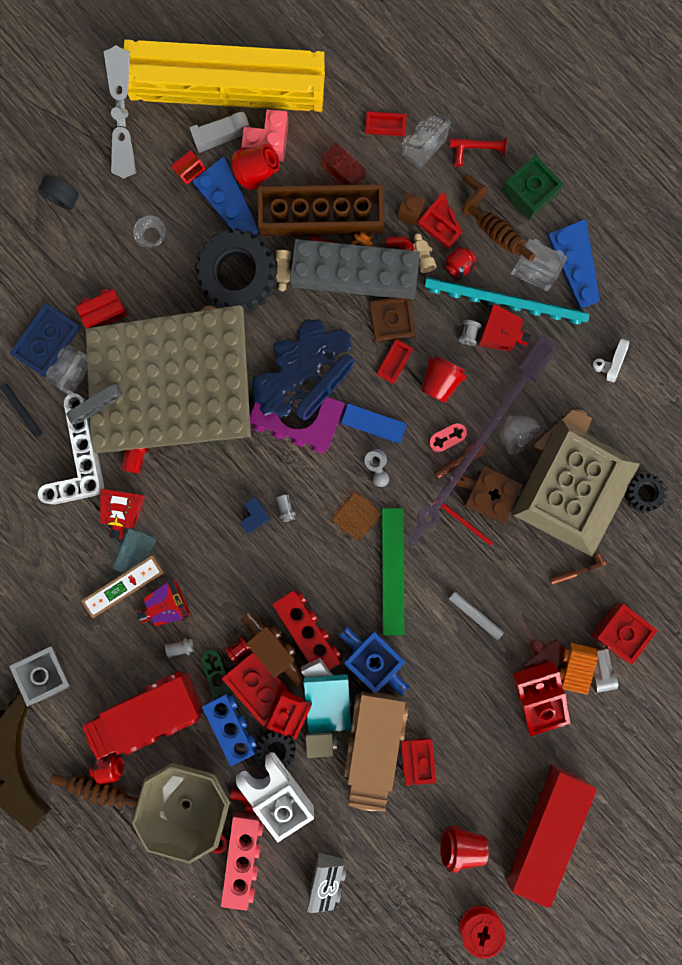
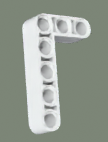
M69 394L64 400L65 413L73 409L72 405L76 400H80V404L86 400L78 394ZM66 415L78 478L43 485L38 491V497L42 502L47 504L65 503L97 496L100 494L101 489H104L98 453H94L92 447L90 417L84 420V426L77 430L76 424H71ZM84 440H87V441H88V446H87V448L84 449V450H81V448H80L81 442L84 441ZM91 460L92 467L86 471L84 464L86 461ZM94 480L96 487L93 491H89L88 484ZM74 485L75 492L70 496L68 494V487ZM52 489L54 491V497L51 500H49L47 498V493L49 490Z

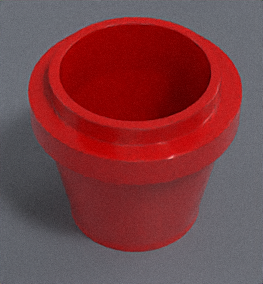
M269 144L249 149L241 148L235 151L232 156V171L235 178L243 187L251 191L261 187L263 182L280 168L279 157L274 148Z
M435 356L434 359L429 357L427 371L420 391L446 403L460 383L465 381L467 377L464 375L465 370L438 356Z
M449 825L442 833L440 843L443 866L446 867L448 872L454 873L459 872L461 869L485 866L488 860V842L485 835Z

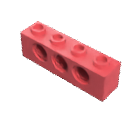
M235 811L233 816L221 907L247 910L249 902L253 903L255 889L251 888L252 880L256 881L258 867L254 866L255 858H259L261 844H257L258 836H262L264 826L256 814L250 816L244 812ZM247 834L252 838V841L244 842L241 836ZM246 857L249 863L241 864L238 858ZM242 879L246 885L238 886L235 880Z

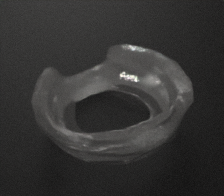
M145 216L134 225L133 236L138 245L145 248H153L164 240L166 227L164 222L158 217ZM153 227L159 231L160 239L157 242L152 243L144 239L143 234L147 228Z

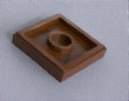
M389 298L369 301L375 343L416 337L410 299Z

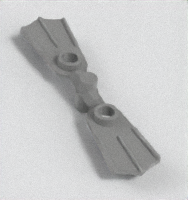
M115 45L104 51L111 96L116 99V107L111 110V116L117 121V128L112 134L111 173L125 179L130 175L136 174L131 135L124 128L126 127L125 119L128 117V111L125 109L123 99L128 95L130 52ZM119 86L122 87V93H121V94H119V93L117 92V88H118ZM121 133L125 135V139L123 141L120 139Z

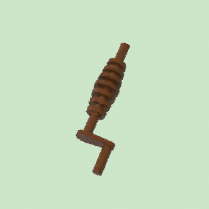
M465 174L463 181L476 190V192L465 202L462 207V213L466 216L473 215L477 219V225L495 244L513 254L520 253L527 260L533 261L536 255L525 247V240L520 237L508 222L488 211L481 212L477 208L488 192V187L479 183L469 174Z
M52 774L50 778V783L67 787V792L73 794L75 791V796L79 798L83 794V800L89 801L91 797V803L97 804L99 798V805H105L108 801V806L113 807L117 802L118 808H122L125 804L136 807L138 798L128 796V791L122 789L121 793H119L120 787L116 785L111 791L112 783H106L104 788V784L96 783L95 785L96 781L94 778H90L88 782L87 777L82 776L79 780L77 775H73L69 779Z

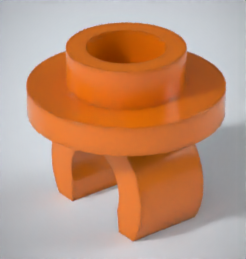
M361 231L360 234H354L356 240L351 245L361 244V246L371 247L373 243L371 236Z

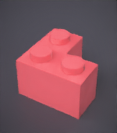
M267 109L265 129L244 127L242 148L249 149L269 144L276 151L279 161L284 162L289 124L287 111Z

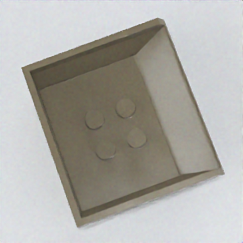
M559 420L511 515L593 557L640 463L566 421Z

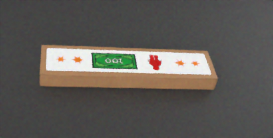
M152 555L81 602L93 619L165 572L155 556Z

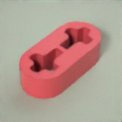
M456 423L435 433L429 440L430 449L439 453L462 442L467 436L466 428L462 424ZM454 428L457 431H462L459 439L457 436L451 439L449 437L454 432ZM435 438L439 440L446 438L447 440L442 443V448L433 445L436 441Z

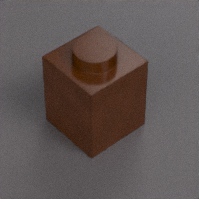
M406 192L397 219L416 227L423 212L426 199Z

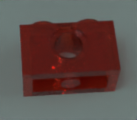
M336 142L321 156L322 167L341 185H360L365 180L366 169Z

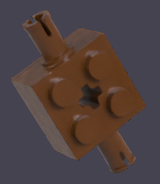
M485 466L480 469L475 479L457 471L454 476L456 478L452 481L453 484L468 490L469 494L463 504L464 507L499 524L505 523L509 513L513 511L518 501L517 496L523 486ZM494 491L497 498L491 500V495L488 493Z
M252 612L243 617L241 621L253 634V638L246 644L275 678L279 673L285 672L294 682L295 686L304 681L305 676L294 664L296 649L289 641L287 643L284 642L281 638L283 634L276 625L272 627L270 624L263 626Z

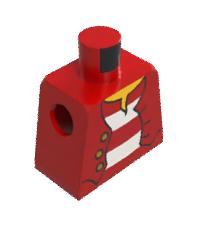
M101 489L100 521L101 524L111 525L109 538L122 539L124 527L135 528L145 496Z

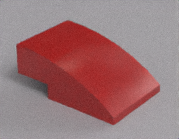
M553 661L512 674L521 711L530 736L570 724L566 694L562 688L560 672Z

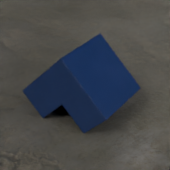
M254 497L244 504L251 516L240 522L247 534H251L271 521L258 498Z

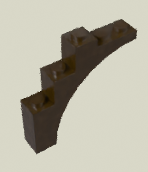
M19 689L16 693L18 695L16 700L9 702L3 709V712L0 710V778L2 779L0 781V807L29 832H32L50 812L51 808L39 797L30 783L24 768L21 751L22 730L30 705H26Z

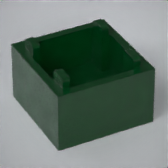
M535 155L505 182L501 192L530 220L559 194L564 183Z

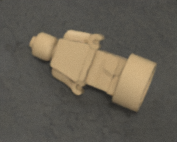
M417 233L413 237L415 241L413 251L420 252L419 268L422 273H428L437 266L434 258L429 253V251H432V248L425 240H422L421 234Z
M276 250L275 260H277L278 273L276 279L279 283L278 289L284 292L286 290L285 283L290 282L291 278L289 266L290 261H292V252Z

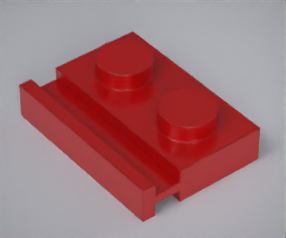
M283 691L267 728L285 736L287 734L291 735L296 740L311 709L312 702L309 701L307 703L303 701V698Z
M432 738L401 741L405 786L437 783Z

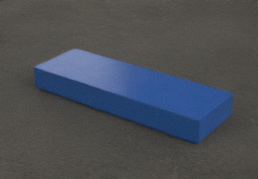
M351 404L347 405L341 422L345 426L398 444L401 443L407 425L401 421Z

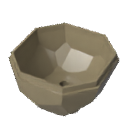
M170 763L144 778L131 824L147 852L190 864L218 847L230 800L215 774ZM183 801H189L190 806L185 807Z

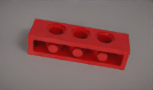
M293 590L273 603V607L309 663L320 658L329 670L340 664V652L335 645L331 647L328 643L329 635L324 628L320 629L316 624L318 618L312 609L308 611L304 604L307 601L301 592L297 593ZM294 608L301 609L303 612L302 618L298 620L292 618L291 610ZM305 626H311L314 629L312 637H305L303 635L302 629ZM317 644L325 646L326 652L323 655L315 654L314 647Z

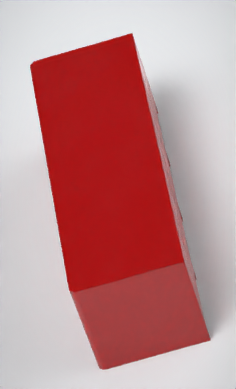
M553 764L550 765L551 770L543 790L539 792L540 798L531 820H528V828L520 848H517L518 853L510 873L505 878L512 893L547 908L552 906L597 791L585 778Z

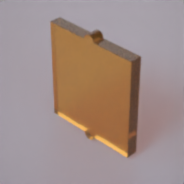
M355 492L332 521L344 529V533H349L357 541H360L382 513L373 507L369 500L366 501Z

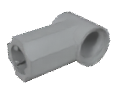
M608 648L596 649L598 659L591 682L595 693L618 689V680L615 672L612 670Z

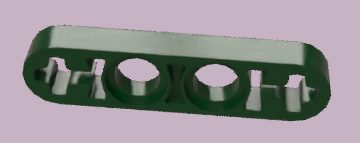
M214 649L206 651L202 656V665L213 699L228 692L229 696H234L233 691L225 682L217 686L212 681L215 674L223 676L227 673L220 652ZM209 654L217 657L214 664L216 668L220 666L221 670L209 672V670L213 669L212 663H207L206 661L209 658ZM218 703L216 704V709L222 713V711L227 710V706H222ZM230 723L225 725L226 730L229 732L237 729L235 724L234 726H231Z

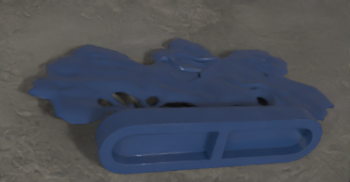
M307 320L298 330L299 342L294 343L283 340L274 343V351L277 353L275 363L281 367L280 372L263 373L252 379V386L255 390L253 394L254 401L261 405L260 411L263 415L274 413L280 417L287 416L291 413V402L296 399H303L296 409V415L302 420H307L351 371L355 363L353 357L344 354L337 362H335L334 358L336 354L351 349V342L349 340L351 335L342 329L326 333V328L321 320ZM325 353L330 355L329 359L325 356ZM323 364L331 365L332 367L322 378L318 376L320 367ZM307 378H313L318 383L308 394L303 392L302 383ZM286 391H295L298 393V395L294 393L292 395L293 397L285 396L284 394ZM289 399L290 401L285 403L283 400Z

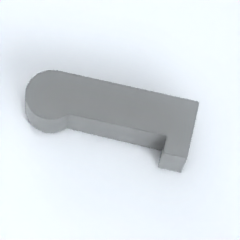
M238 112L231 117H226L201 127L194 125L190 127L198 153L243 136L244 127H251L246 114Z

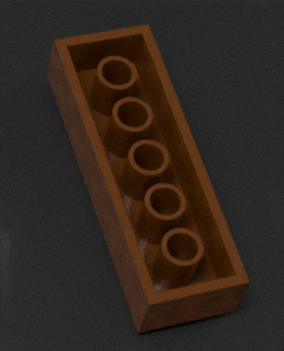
M383 185L258 187V228L260 236L360 234L361 231L367 234H383Z

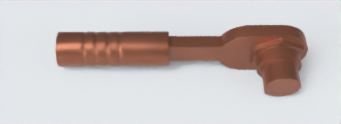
M475 442L470 445L463 456L457 460L454 459L434 472V476L439 480L466 460H476L486 452L485 445L482 442Z
M600 553L593 556L594 566L579 571L571 570L549 577L551 585L577 578L578 574L606 566L608 562L602 558Z

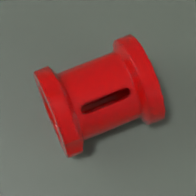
M243 635L234 645L225 648L234 663L239 662V659L246 653L252 652L246 644L249 641Z

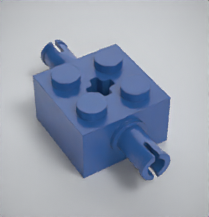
M348 626L344 631L350 637L344 632L339 635L352 648V653L344 660V664L375 694L387 683L400 696L405 694L399 685L405 691L410 686L396 674L405 663L404 659L374 630L365 639L361 640ZM371 657H379V664L377 666L375 664L370 665Z

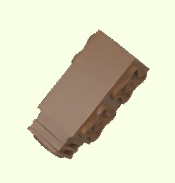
M364 689L360 690V695L356 694L351 721V733H354L353 738L349 737L344 767V777H348L349 785L348 806L365 811L385 812L388 791L392 792L399 742L404 740L408 705L403 696L382 692L375 694L373 691Z

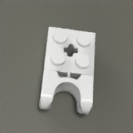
M271 752L265 757V767L269 773L266 778L256 779L247 771H242L236 775V783L252 805L253 811L275 840L279 842L314 819V805L276 754Z

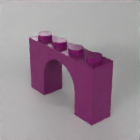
M327 397L322 403L319 414L313 424L304 429H292L284 425L277 414L271 413L264 416L260 411L261 405L255 402L250 415V425H252L253 430L261 433L264 430L272 432L271 436L283 440L284 437L291 439V443L303 447V444L310 446V450L322 454L324 451L328 453L345 403Z

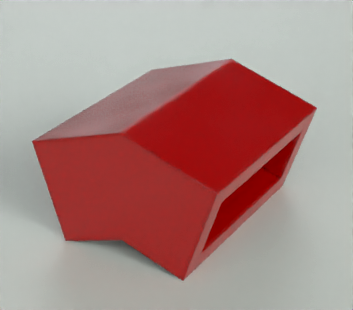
M191 150L171 166L173 172L186 185L206 170L201 160Z

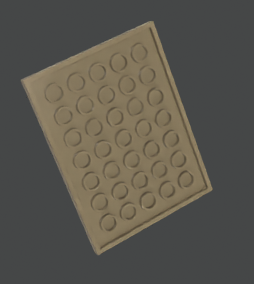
M242 306L86 329L89 398L112 385H119L123 393L122 398L90 417V434L94 453L251 437L244 311Z

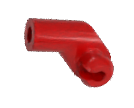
M405 236L386 238L387 248L398 247L400 250L413 251L414 245Z
M233 788L230 799L242 801L245 807L244 812L250 816L254 815L255 812L252 805L240 789Z

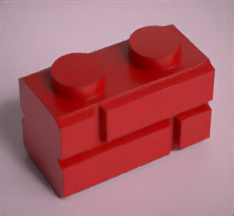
M114 289L102 290L99 292V296L93 299L90 297L80 301V305L76 306L86 329L106 326L128 315L118 293Z

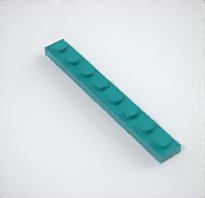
M426 277L425 287L432 293L440 294L441 290L448 292V296L460 298V295L468 296V300L473 302H480L482 299L489 301L488 304L492 306L494 304L498 306L501 304L509 305L508 309L520 311L521 308L528 309L529 314L540 316L541 313L549 314V318L561 320V317L569 318L568 322L581 325V322L588 323L590 316L589 313L581 310Z

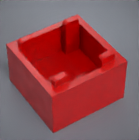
M615 602L591 634V637L608 648L609 651L622 661L633 665L658 630L625 604Z

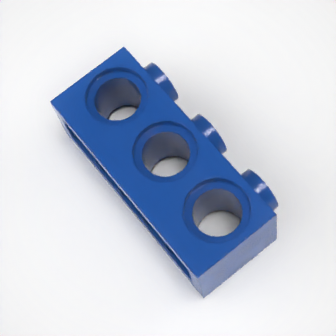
M228 692L204 703L202 708L230 766H233L255 755L257 743L253 735H248L246 727H248L243 715L239 716L236 710L238 704L234 696H229ZM224 703L227 706V712H218L216 704ZM227 723H234L237 731L233 733L228 732L225 725ZM239 742L244 743L247 748L246 751H237L235 744Z

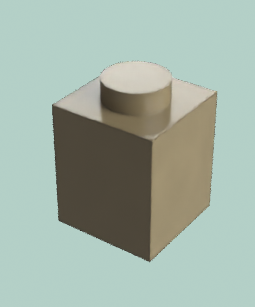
M332 731L306 732L307 758L333 756V750H337V737H332Z

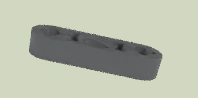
M112 385L71 409L66 415L71 424L80 423L122 398L123 393L119 385Z

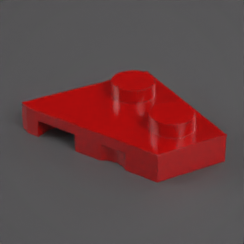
M442 192L420 218L417 225L449 250L462 235L463 231L455 219L453 210L449 207L445 193Z

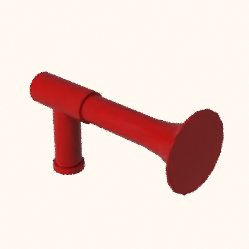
M508 135L499 141L451 138L450 148H456L454 166H463L464 149H492L502 152L505 157Z

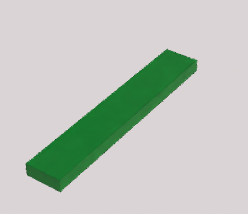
M382 508L383 635H404L403 508Z

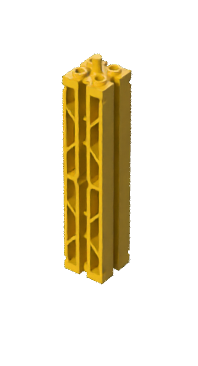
M124 40V48L122 49L130 52L128 84L130 100L138 101L141 99L150 102L323 111L324 52L316 51L313 53L304 50Z

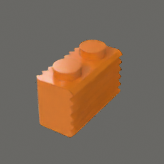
M570 643L569 649H565L563 662L566 663L564 669L560 668L559 670L563 689L588 695L598 659L596 648Z

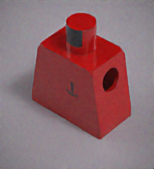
M494 304L488 315L478 346L512 351L516 342L527 346L531 334L521 331L523 319Z

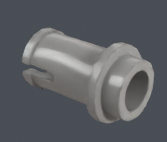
M289 494L276 497L281 514L279 518L282 519V522L294 520V515L296 514L292 511Z
M184 638L181 642L166 644L165 651L168 658L185 653L190 655V652L194 651V646L191 639Z

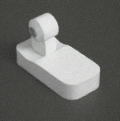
M620 340L612 363L604 362L603 359H596L593 363L594 370L606 373V380L615 383L626 355L629 341Z

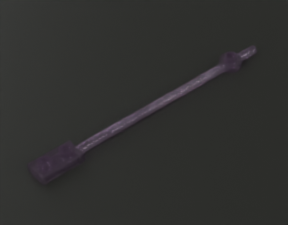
M541 336L521 363L517 370L522 375L433 504L422 508L418 512L417 521L419 524L407 540L410 545H415L426 528H432L438 524L440 519L438 510L528 379L533 382L536 381L559 348L545 337ZM425 514L430 515L431 520L429 522L425 521Z

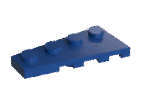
M225 157L221 158L192 181L193 185L232 232H234V229H241L244 233L246 231L252 232L255 237L260 233Z
M586 219L548 234V241L578 309L581 310L598 303L600 298Z

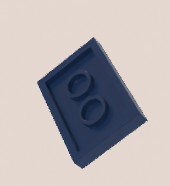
M45 303L10 351V354L46 378L81 327Z

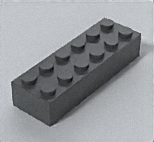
M295 239L290 280L292 288L414 300L420 252Z

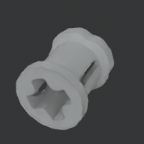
M464 320V329L458 341L462 344L475 346L478 329H481L482 325L476 321Z

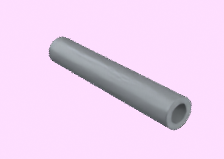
M456 591L450 595L448 599L495 639H500L504 632Z

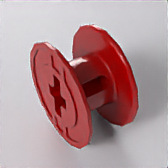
M477 905L469 908L463 914L459 924V931L467 951L471 955L482 959L496 956L502 950L506 937L503 924L497 913L487 906Z

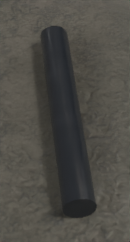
M3 384L0 389L35 438L40 437L43 434L8 384Z

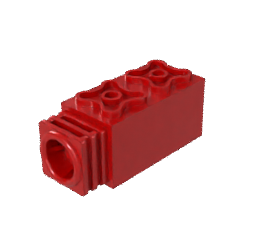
M179 670L149 684V686L144 688V692L109 707L107 711L100 713V716L82 725L87 743L96 759L99 760L114 752L117 755L123 752L125 755H128L154 743L162 736L161 734H165L166 737L198 722L197 720L201 718L200 715L203 713V705L188 671L181 674Z

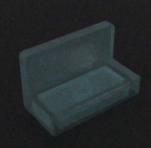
M129 529L113 569L127 572L149 558L156 538L134 529Z

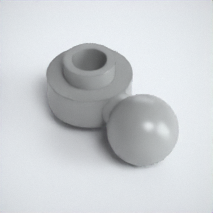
M373 449L365 456V465L369 470L375 471L373 483L378 487H384L389 482V475L382 469L387 463V457L383 451ZM377 456L380 462H377L374 457Z

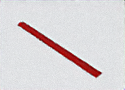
M443 502L440 503L439 506L487 544L491 546L494 543Z

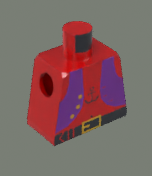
M176 579L170 580L145 597L143 600L146 608L137 611V617L141 623L152 619L155 626L192 616Z

